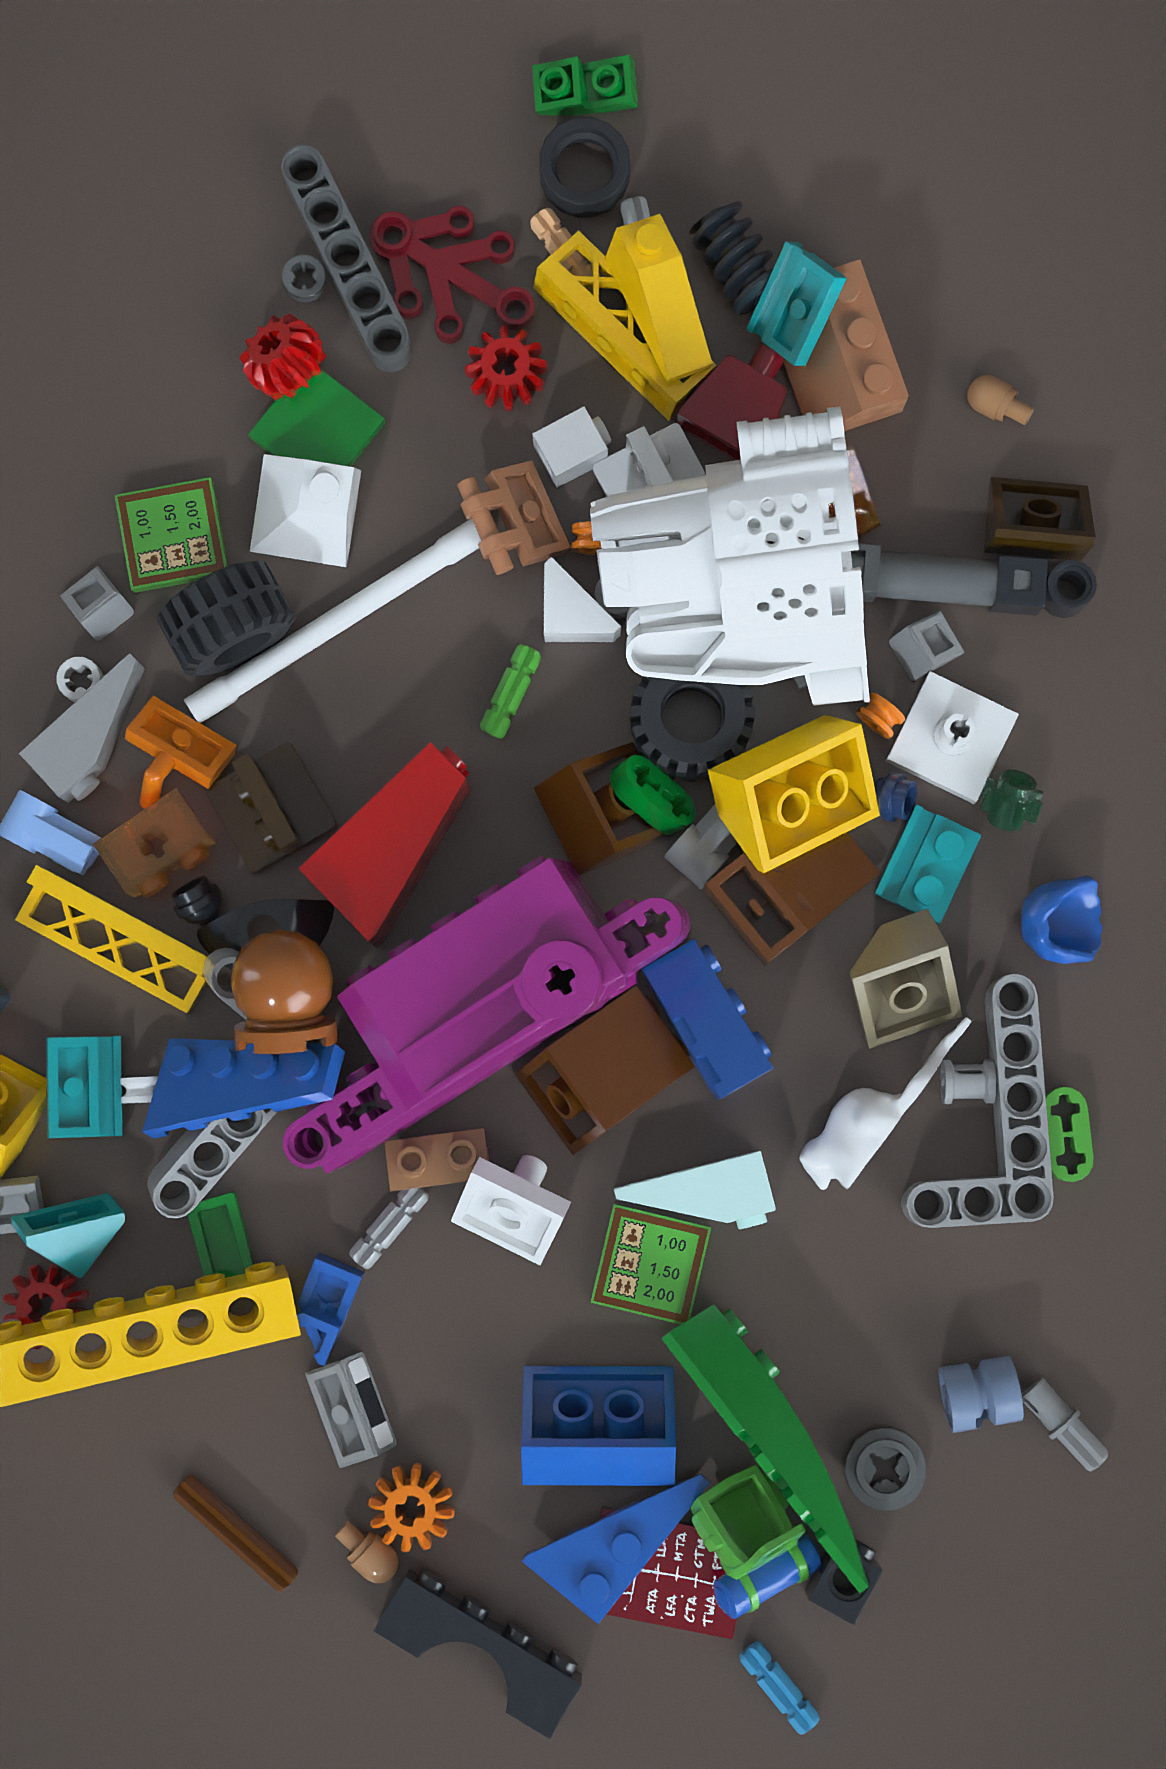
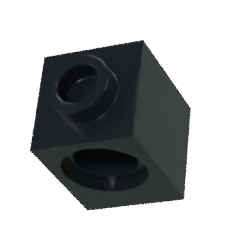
M857 1539L855 1541L869 1584L868 1588L859 1593L853 1585L848 1588H840L834 1585L833 1575L839 1567L828 1552L825 1551L821 1559V1569L814 1572L805 1589L809 1601L852 1625H855L883 1572L879 1563L873 1559L876 1551Z

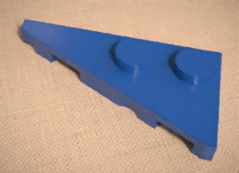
M702 1473L689 1479L680 1480L675 1483V1486H668V1489L640 1502L637 1500L601 1517L597 1522L588 1526H581L567 1533L566 1536L554 1542L528 1551L523 1556L522 1562L599 1624L691 1508L693 1502L706 1489L710 1480Z

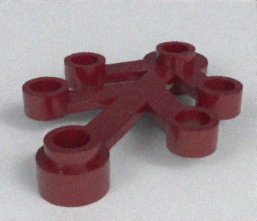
M454 206L447 213L414 221L405 214L396 211L379 215L370 226L369 241L373 251L378 256L389 260L396 289L393 300L401 317L413 319L423 310L422 295L417 288L413 287L408 258L426 268L437 315L434 327L440 341L447 344L456 343L464 334L463 320L455 311L449 282L496 310L499 322L507 326L508 329L521 330L531 324L535 316V304L532 295L526 289L515 286L501 290L462 266L487 259L497 264L509 262L515 254V242L511 234L498 230L491 233L488 238L435 250L421 240L446 233L455 239H465L473 233L475 227L474 217L467 207ZM458 216H463L469 221L468 225L462 229L454 228L451 222ZM389 232H399L402 235V239L396 244L387 243L385 237ZM497 241H505L510 247L505 253L498 254L492 250V246ZM405 296H413L417 299V303L413 308L405 309L400 306L401 299ZM519 305L525 310V313L522 317L514 319L507 315V310L511 306ZM452 320L458 324V328L454 333L446 334L441 331V325L445 321Z

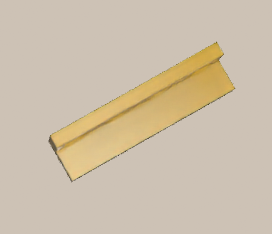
M577 231L537 267L533 289L670 421L685 404L687 396L707 379L717 365L712 361L710 369L691 375L684 383L680 380L667 383L648 344L641 343L633 335V322H636L627 302L626 310L606 309L599 302V288L618 289L620 292L621 290L605 260V256L580 231ZM578 250L592 264V276H573L561 264ZM599 272L605 277H599ZM586 288H592V294ZM620 321H626V327Z
M38 865L35 866L27 880V883L31 884L33 888L15 921L185 1013H191L207 984L203 969L208 956ZM45 893L62 902L66 916L65 921L47 926L32 918ZM71 907L81 911L85 915H81L74 918ZM95 919L105 925L109 944L89 949L81 944L76 924ZM69 927L72 939L56 930ZM114 930L129 938L117 941ZM138 942L148 948L153 967L132 972L124 967L119 948ZM112 950L115 962L100 955V953ZM157 953L171 961L160 964ZM181 965L197 974L184 1000L167 991L162 973L163 970ZM155 973L158 985L146 980L143 976Z

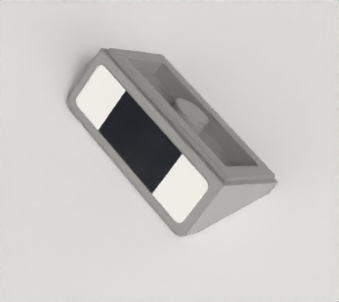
M363 1352L352 1354L305 1373L339 1468L379 1456L396 1447L395 1435Z

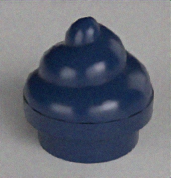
M891 772L886 777L878 778L874 782L882 819L890 822H895L897 819L907 820L916 803V782L907 780L905 774Z

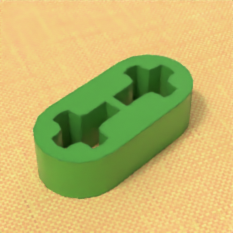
M1057 1087L1045 1094L1052 1176L1060 1181L1076 1182L1086 1177L1093 1167L1094 1157L1088 1106L1085 1098L1079 1091L1069 1087ZM1060 1095H1064L1066 1103H1074L1076 1107L1075 1113L1067 1116L1068 1131L1063 1132L1060 1116L1052 1115L1050 1111L1051 1106L1059 1104ZM1064 1137H1069L1071 1151L1081 1155V1163L1074 1164L1073 1173L1068 1174L1066 1166L1057 1165L1056 1157L1063 1155L1065 1152Z

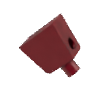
M765 345L758 347L748 365L734 356H726L681 407L677 414V423L683 431L734 461L740 460L737 422L747 420L749 423L763 421V418L772 420L779 417L787 389L773 379L783 364L784 358Z

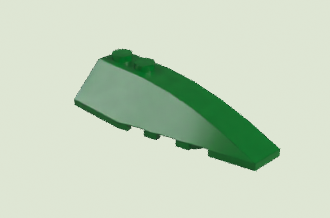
M713 1304L667 1333L661 1339L734 1434L747 1444L756 1462L771 1480L777 1483L788 1503L805 1524L809 1525L814 1531L817 1540L859 1593L863 1592L869 1587L852 1528L833 1480L808 1431L780 1387L773 1380L781 1372L762 1348L753 1354L741 1338L749 1333V1331L731 1308L722 1314Z

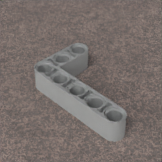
M232 948L215 950L204 963L203 973L205 980L222 1001L244 1019H247L236 1005L231 984L221 985L217 982L219 970L226 964L234 963L239 952ZM322 1038L313 1039L311 1043H322ZM269 1108L252 1112L251 1118H246L238 1123L229 1122L226 1120L227 1118L208 1122V1127L192 1131L187 1130L155 1166L148 1177V1191L159 1213L168 1218H180L189 1214L277 1112ZM205 1142L218 1144L217 1152L211 1159L199 1161L193 1158L194 1151L200 1144ZM181 1181L185 1183V1188L178 1197L165 1199L160 1196L163 1186L168 1182Z
M1010 974L997 978L989 985L985 993L989 1059L994 1061L996 1069V1098L993 1103L998 1176L928 1180L911 1184L902 1195L901 1207L906 1218L916 1225L939 1228L1033 1222L1045 1217L1053 1206L1054 1196L1038 996L1034 984L1023 975ZM1005 984H1012L1021 991L1022 1004L1016 1011H1009L1000 1003L999 993ZM1011 1033L1021 1036L1026 1044V1053L1019 1061L1009 1059L1003 1050L1004 1040ZM1015 1083L1024 1085L1030 1094V1102L1027 1108L1020 1112L1012 1109L1007 1100V1093ZM1021 1133L1028 1135L1034 1144L1032 1156L1023 1162L1017 1160L1011 1151L1013 1139ZM1029 1183L1037 1190L1038 1202L1032 1210L1023 1212L1016 1205L1015 1194L1019 1187ZM979 1186L987 1193L988 1206L981 1214L972 1215L965 1207V1196L969 1190ZM931 1190L937 1196L939 1205L933 1216L924 1219L915 1212L914 1200L920 1192Z

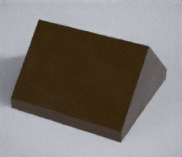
M991 477L984 552L1081 561L1093 548L1096 535L1088 486Z

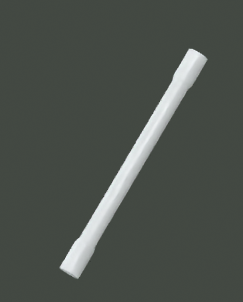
M472 519L445 534L433 546L231 673L216 678L186 697L184 701L199 723L204 722L234 703L240 695L447 565L455 564L479 549L478 544L481 542V539Z

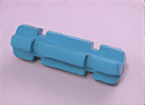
M755 1641L746 1647L739 1656L742 1665L751 1676L756 1674V1682L780 1712L788 1714V1722L798 1734L802 1735L810 1731L820 1720L815 1708L808 1700H802V1692L777 1661L772 1663L771 1654L761 1642Z

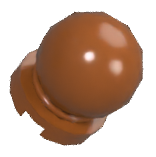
M278 929L259 934L242 947L233 963L231 987L236 1005L247 1017L244 1022L234 1026L235 1049L237 1051L244 1050L246 1045L253 1043L254 1054L295 1053L307 1051V1040L322 1038V1045L326 1047L338 1042L335 1018L324 1016L321 1013L331 999L333 974L329 959L316 942L299 932Z

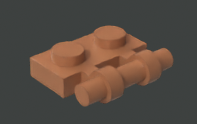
M532 460L492 470L484 478L489 488L487 492L481 493L475 477L467 478L457 484L464 500L460 504L466 519H472L481 539V542L478 544L484 559H490L496 575L508 572L514 567L507 551L515 549L524 567L548 560L551 557L562 556L571 548ZM498 509L507 531L498 532L490 511Z

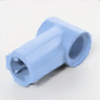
M19 790L0 824V836L34 854L38 851L61 866L84 876L96 860L104 839L58 815L59 810Z

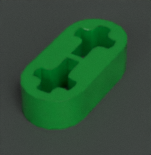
M640 755L630 756L612 769L610 782L616 796L660 833L673 835L694 821L695 806L688 793L645 757Z

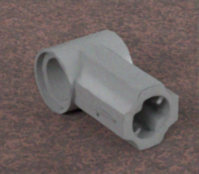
M715 804L696 826L692 824L665 854L664 858L699 889H702L705 883L712 879L730 858L728 853L738 842L718 816Z

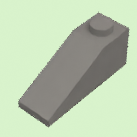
M130 653L19 753L53 792L68 803L74 798L79 801L88 796L99 785L100 780L97 777L106 769L145 670Z

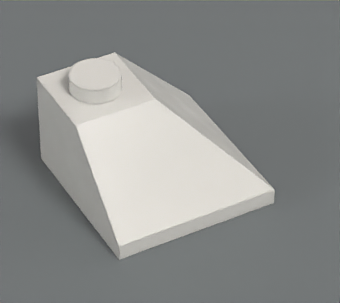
M264 454L250 552L347 567L361 470L324 462Z

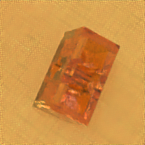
M175 788L95 842L93 846L126 894L134 898L142 894L144 898H148L163 889L169 883L166 876L179 867L183 866L185 870H189L203 862L210 855L207 848L215 844L216 841L185 795ZM155 837L162 841H167L162 846L165 854L161 858L154 854H148L154 849L150 841Z

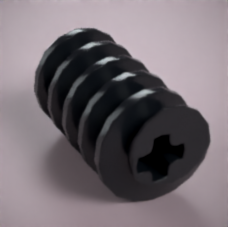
M740 201L720 206L706 214L692 226L689 233L690 235L695 234L693 238L695 248L700 251L706 250L703 255V261L709 267H715L713 271L715 280L719 283H726L723 288L724 295L729 299H736L733 304L734 311L739 315H743L755 310L774 268L766 270L764 267L773 256L771 250L757 254L754 251L762 242V235L755 234L749 237L744 235L752 225V219L749 217L738 221L734 219L743 207Z

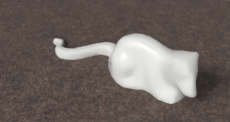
M965 1017L956 1029L940 1041L923 1067L910 1080L902 1094L892 1095L871 1088H859L847 1093L838 1101L830 1113L822 1134L809 1141L799 1157L804 1169L821 1190L826 1189L830 1180L835 1178L846 1189L851 1186L893 1130L904 1112L930 1081L947 1052L972 1022L970 1019Z

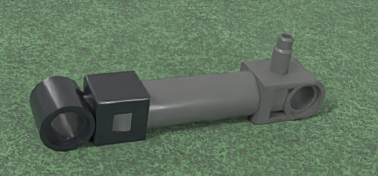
M858 543L859 550L851 551L853 568H861L863 602H873L875 597L979 605L989 606V612L1035 616L1044 608L1052 616L1068 618L1080 613L1094 597L1097 588L1096 576L1092 569L1085 563L1076 560L1063 561L1048 573L1049 560L1047 558L999 554L996 560L891 552L881 551V545ZM1067 579L1075 583L1079 591L1078 598L1070 600L1061 596L1057 590V581Z

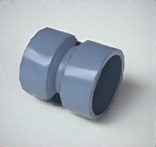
M1005 1355L983 1359L980 1361L977 1369H973L968 1363L939 1367L938 1377L941 1398L947 1423L952 1433L979 1429L984 1419H989L995 1426L1023 1421L1022 1395L1011 1356Z

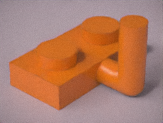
M152 696L126 728L125 740L155 757L144 772L139 799L141 807L146 810H153L158 807L163 780L173 768L209 789L235 756L237 745L164 701Z

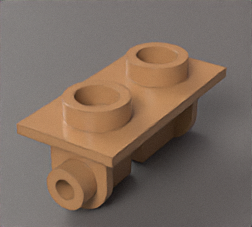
M484 1128L384 1141L390 1192L466 1182L479 1157L490 1162Z

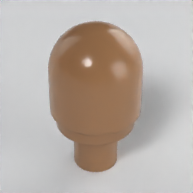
M981 375L975 378L968 387L967 399L970 406L993 421L997 419L1003 422L1006 417H1009L1025 426L1034 411L1033 407L1016 399L1019 391L1013 389V385L993 375Z
M349 1521L345 1522L337 1531L335 1537L350 1550L346 1556L350 1561V1565L366 1580L380 1584L389 1581L396 1574L399 1565L398 1555L391 1545H386L382 1541L383 1538L378 1533L374 1534L369 1530L363 1535Z

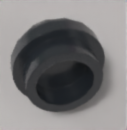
M206 876L189 881L178 888L171 896L176 903L173 910L178 918L185 919L190 924L199 923L201 927H204L219 916L222 893L217 884H210Z

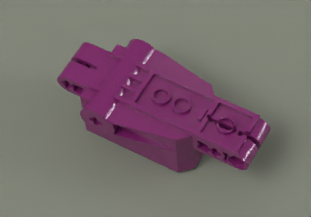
M541 856L526 864L517 871L519 878L504 886H501L499 883L487 889L474 899L476 905L460 914L455 911L443 917L431 926L433 933L418 941H415L414 938L406 941L388 953L390 960L375 968L368 966L345 981L348 988L340 993L337 998L377 1062L374 1064L372 1062L368 1063L347 1076L345 1079L350 1086L342 1090L341 1086L335 1088L333 1100L303 1106L307 1113L295 1120L286 1129L283 1136V1150L287 1159L293 1165L302 1169H313L322 1166L326 1174L345 1167L582 1017L603 1009L613 1002L620 993L637 983V972L641 968L678 946L687 937L690 930V917L687 910L681 903L668 898L651 897L639 903L636 899L631 900L629 898L603 914L570 861L550 857L545 859ZM654 913L669 915L671 919L665 924L667 934L664 932H653L645 936L634 925L638 924L639 927L653 926L657 922ZM374 1100L381 1107L366 1112L361 1117L356 1115V1112L362 1108V1104ZM316 1130L322 1135L323 1148L316 1142Z

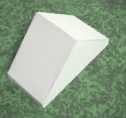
M552 557L544 563L545 642H614L621 636V626Z

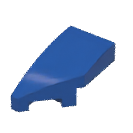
M318 1253L297 1302L300 1308L297 1318L301 1327L304 1326L315 1349L314 1357L317 1363L325 1366L365 1272Z

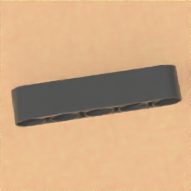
M301 144L293 146L286 151L281 162V170L288 192L371 361L382 371H399L408 364L412 355V346L407 327L323 156L310 145ZM303 168H313L317 171L315 176L308 181L294 179L296 173ZM323 210H334L338 213L335 220L330 223L321 224L314 221L317 214ZM349 251L359 255L357 261L350 266H339L335 263L337 257L344 252ZM375 294L380 297L378 304L373 308L361 309L356 306L357 300L362 295ZM386 336H395L401 340L399 347L391 352H382L376 348L379 340Z

